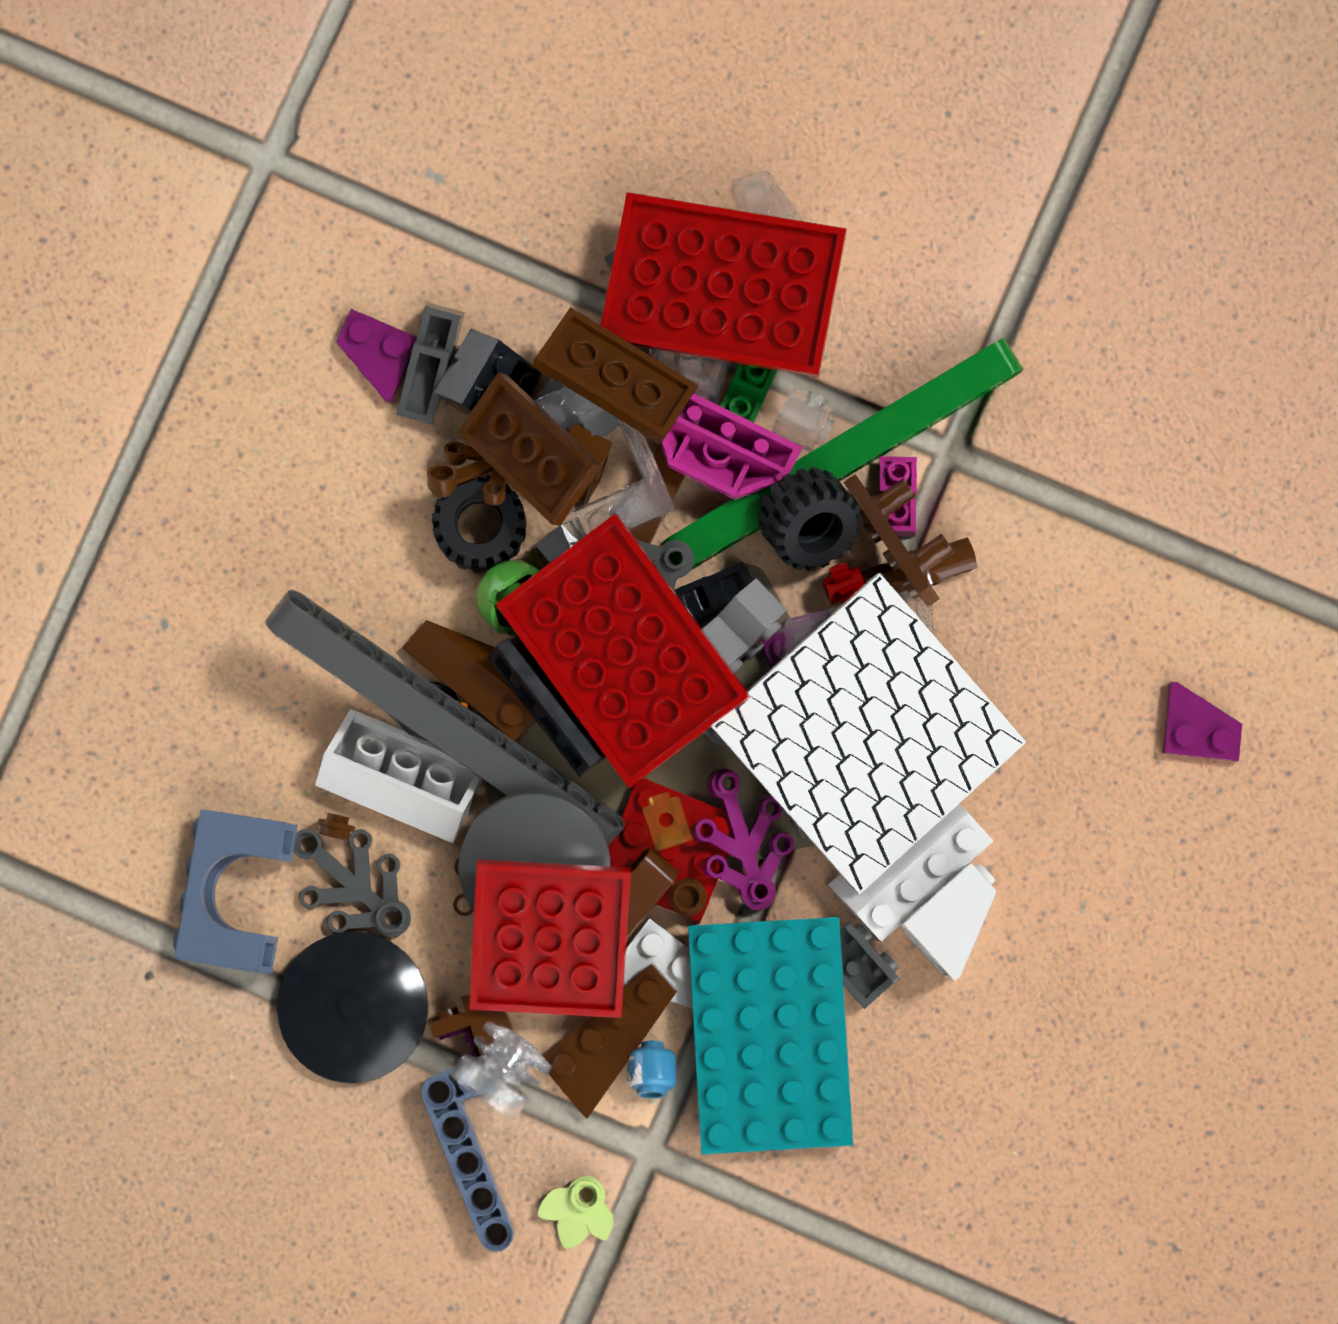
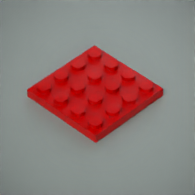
M477 859L469 1010L622 1018L631 868Z

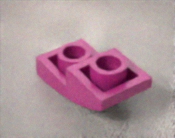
M880 456L878 495L899 482L902 478L905 479L916 495L917 457ZM916 498L910 500L889 515L890 519L888 522L898 537H915Z

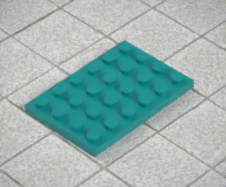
M839 917L688 926L701 1155L853 1146Z

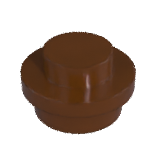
M332 813L327 814L326 820L319 818L317 823L321 825L319 834L343 840H349L350 832H354L355 826L348 825L349 817Z
M689 878L676 882L669 893V902L672 909L682 916L698 914L704 908L707 900L703 885Z

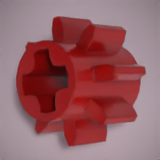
M846 562L829 567L830 577L822 579L824 590L831 605L837 603L842 605L865 585L859 568L856 566L848 569Z

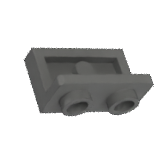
M847 922L840 929L843 986L865 1009L900 979L895 974L899 967L885 951L879 955L872 948L870 943L874 941V938L860 923L854 927L850 922Z

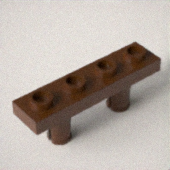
M856 474L844 481L843 483L851 493L850 495L860 508L858 513H864L869 520L863 526L875 544L881 540L884 542L888 550L882 554L894 572L901 568L907 576L901 582L912 599L915 600L920 596L927 607L937 602L940 598L925 576L928 575L926 571L949 555H952L954 551L942 533L915 552L912 550L907 551L888 522L890 514L916 498V495L905 479L902 478L876 497L874 494L870 496Z

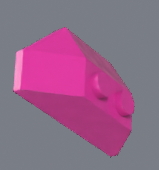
M693 394L661 444L669 468L734 500L770 487L775 482L777 484L782 482L783 476L791 472L803 448L696 394Z

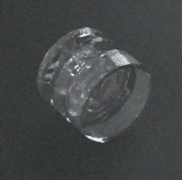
M488 1020L482 1029L495 1039L492 1045L476 1036L473 1042L484 1053V1056L479 1060L464 1053L450 1075L488 1105L508 1118L515 1120L529 1100L526 1094L518 1087L520 1082L524 1081L538 1087L541 1081L531 1074L529 1069L534 1066L547 1075L552 1065L544 1059L537 1047L510 1028L495 1025Z

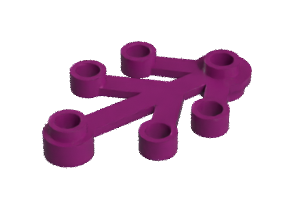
M718 769L708 776L707 789L714 798L722 800L733 838L718 831L715 823L709 819L695 821L691 828V834L696 841L708 842L738 859L744 875L729 868L726 859L720 855L706 857L702 863V870L707 877L718 878L738 889L740 899L747 908L763 910L774 901L776 889L772 878L783 855H787L793 850L794 841L787 833L773 834L768 841L769 851L759 869L755 855L772 819L779 818L783 808L773 797L760 800L757 806L758 814L748 833L736 794L740 788L739 777L731 769ZM724 777H728L731 781L729 790H725L722 786ZM768 802L774 805V813L772 815H769L766 811ZM702 824H705L709 830L705 838L700 834V826ZM780 837L785 841V848L782 851L777 848V840ZM713 860H716L719 864V871L716 874L710 868ZM758 884L763 888V895L760 898H757L754 892Z

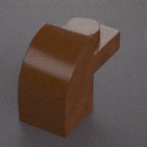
M470 995L461 997L465 1012L459 1013L456 1006L436 1013L438 1021L429 1023L434 1038L471 1026L479 1054L517 1042L507 1012L469 1010Z

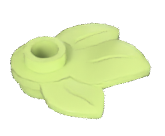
M581 1176L575 1179L569 1188L553 1189L547 1194L539 1207V1218L551 1221L558 1220V1235L564 1249L579 1245L587 1238L589 1233L606 1241L613 1228V1214L604 1203V1187L598 1179L591 1176ZM590 1188L594 1193L593 1199L589 1202L582 1201L579 1197L581 1189Z

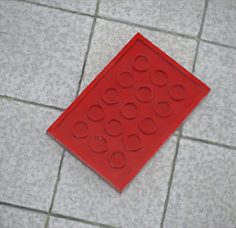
M626 192L601 326L634 346L820 377L847 229Z
M613 514L496 604L497 608L628 788L634 786L710 729L713 724L751 698V695L618 514Z

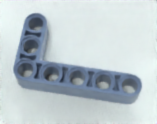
M513 1045L501 1047L432 1076L426 1080L421 1092L424 1104L479 1240L486 1249L493 1252L503 1251L509 1247L514 1238L515 1230L463 1101L512 1081L524 1073L527 1067L526 1054L522 1049ZM510 1051L518 1055L520 1058V1068L518 1071L506 1073L501 1069L499 1060L503 1053ZM469 1067H479L485 1073V1082L481 1087L473 1088L465 1082V1072ZM435 1081H443L448 1085L450 1096L447 1101L440 1103L431 1098L429 1091ZM455 1116L463 1121L465 1128L460 1137H450L444 1131V1122L448 1117ZM463 1152L475 1154L479 1161L477 1170L471 1173L462 1171L458 1165L460 1154ZM484 1187L490 1190L493 1194L492 1205L487 1208L476 1206L472 1199L475 1189ZM493 1223L502 1224L507 1229V1239L502 1243H493L487 1237V1227Z

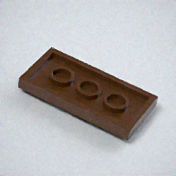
M571 307L532 364L534 368L660 445L698 387L693 381Z
M497 373L457 432L552 525L560 526L602 467L588 451L507 374Z

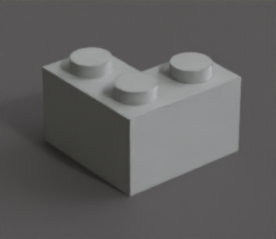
M755 578L702 630L732 671L736 673L744 665L740 659L745 656L748 660H751L765 646L760 640L763 639L767 642L782 627L777 621L786 613L787 609Z

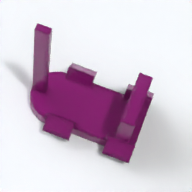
M471 1026L439 1036L440 1040L466 1032V1035L463 1037L465 1043L469 1042L472 1051L468 1052V1055L460 1057V1060L474 1059L482 1056V1054H479Z

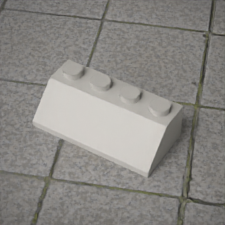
M350 709L323 755L315 786L454 843L467 818L483 778L431 742L419 739L401 729Z
M958 804L861 894H858L841 874L827 886L875 940L882 942L988 847L993 840L974 818Z

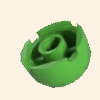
M503 561L494 565L485 573L476 591V603L482 618L492 629L501 635L502 633H507L510 637L517 636L496 604L540 570L524 561Z

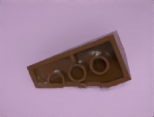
M428 620L422 624L404 645L403 649L467 702L494 727L518 743L536 722L487 659L495 647Z

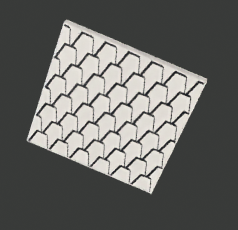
M880 573L874 575L747 691L751 695L750 699L711 726L716 734L858 894H861L1026 743L1022 736Z

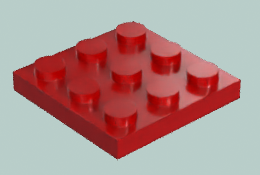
M643 778L635 784L623 813L622 819L625 827L609 847L611 867L629 868L638 856L650 847L679 871L673 884L655 905L675 912L669 902V893L672 886L682 879H694L703 885L707 900L704 908L698 914L685 917L701 923L718 878H709L703 873L702 863L708 856L720 855L727 859L728 854L708 842L696 841L691 834V828L695 821L709 819L715 823L718 831L733 838L726 813L722 809ZM702 824L700 826V834L705 838L709 830L705 824ZM713 860L710 868L715 874L719 871V864L716 860Z

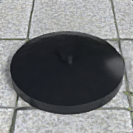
M364 932L333 934L314 942L304 949L286 971L277 999V1016L280 1031L287 1047L295 1058L313 1073L342 1083L372 1081L400 1067L419 1045L426 1029L429 1013L426 984L420 970L410 956L393 942Z

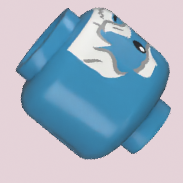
M661 1041L641 1042V1048L633 1050L629 1055L627 1063V1083L629 1087L637 1091L636 1095L638 1097L648 1099L666 1097L667 1091L675 1087L677 1058L674 1052L664 1048V1043Z

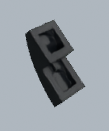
M740 562L711 576H705L674 590V592L696 622L721 613L728 603L750 584L753 579L746 562Z

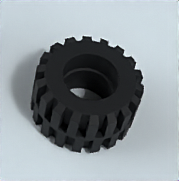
M811 467L808 472L805 468L798 469L796 474L792 476L788 473L783 476L782 482L779 484L775 482L770 487L772 490L770 494H765L762 502L764 506L760 507L758 511V516L760 517L758 525L762 535L782 561L788 566L792 565L794 569L802 570L805 567L807 571L815 570L818 565L822 568L830 565L831 560L836 559L837 561L843 556L841 553L845 549L849 550L852 547V539L858 537L860 532L857 526L862 523V516L858 513L860 511L858 504L840 481L827 470L821 471L819 468Z
M486 475V478L478 476L457 484L452 495L441 499L437 498L435 503L436 509L432 513L434 537L445 557L450 562L456 563L459 568L464 570L468 568L472 569L473 572L481 573V570H489L494 565L503 561H510L514 554L517 556L521 550L520 546L522 542H525L527 520L523 504L517 493L512 491L507 483H505V501L500 505H491L497 509L502 519V527L498 535L493 540L484 544L469 543L460 535L458 519L461 513L471 505L486 504L483 501V485L489 482L490 475Z

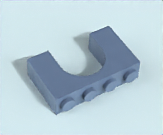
M200 809V815L195 820L193 826V837L195 839L193 854L188 858L186 872L189 876L187 888L180 900V912L182 913L180 928L176 931L173 939L174 959L272 974L278 937L240 931L231 927L224 921L217 909L215 890L222 872L227 866L238 859L260 857L291 862L298 825Z

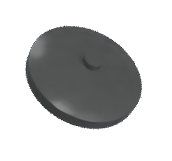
M547 791L517 792L490 804L470 825L463 840L459 856L461 887L473 911L475 909L477 859L611 867L610 851L606 837L593 816L575 801Z

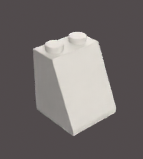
M972 863L967 864L899 926L947 981H956L961 976L997 892L991 885L995 882V879L981 864L978 866H974Z

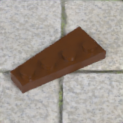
M654 963L623 988L622 1018L590 1016L538 1061L586 1119L589 1118L597 1104L627 1064L630 1053L639 1047L678 992Z

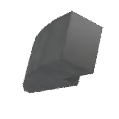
M433 303L425 306L417 341L413 345L396 415L433 424L441 397L435 394L434 391L453 360L465 312Z

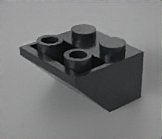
M470 329L434 393L457 410L469 416L497 373L507 374L529 396L543 373L534 368L501 340Z

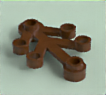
M461 442L447 443L444 446V461L447 464H435L427 470V487L434 496L441 498L452 495L457 484L492 472L489 482L483 485V501L489 505H500L505 501L506 480L473 447L466 446ZM466 459L478 461L459 469L453 467L465 463Z

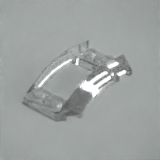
M567 387L534 400L564 430L606 412ZM616 417L615 419L642 480L577 509L573 507L561 524L569 547L573 546L613 514H618L627 528L630 529L659 516L662 518L675 508L644 434Z

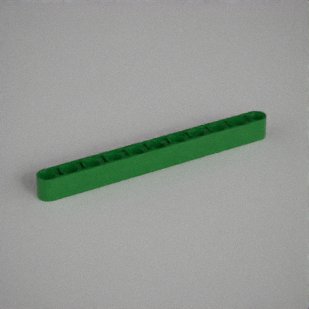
M1002 338L798 459L790 474L792 476L796 474L798 469L805 468L808 472L811 467H815L821 471L827 470L831 472L834 477L842 481L879 459L880 456H884L1020 374L1024 368L1006 339ZM767 487L739 499L729 500L666 538L660 543L661 547L666 542L673 540L686 543L694 554V564L691 570L695 569L760 530L758 511L760 507L764 506L762 499L765 494L772 492L771 488ZM677 552L671 553L668 557L672 565H679L683 560L682 555Z

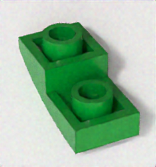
M739 364L721 407L754 423L778 370Z

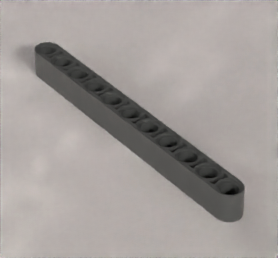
M288 590L267 617V627L281 640L506 795L523 791H547L567 797L578 803L593 816L601 827L608 846L624 829L625 823L623 819L612 808L302 593Z

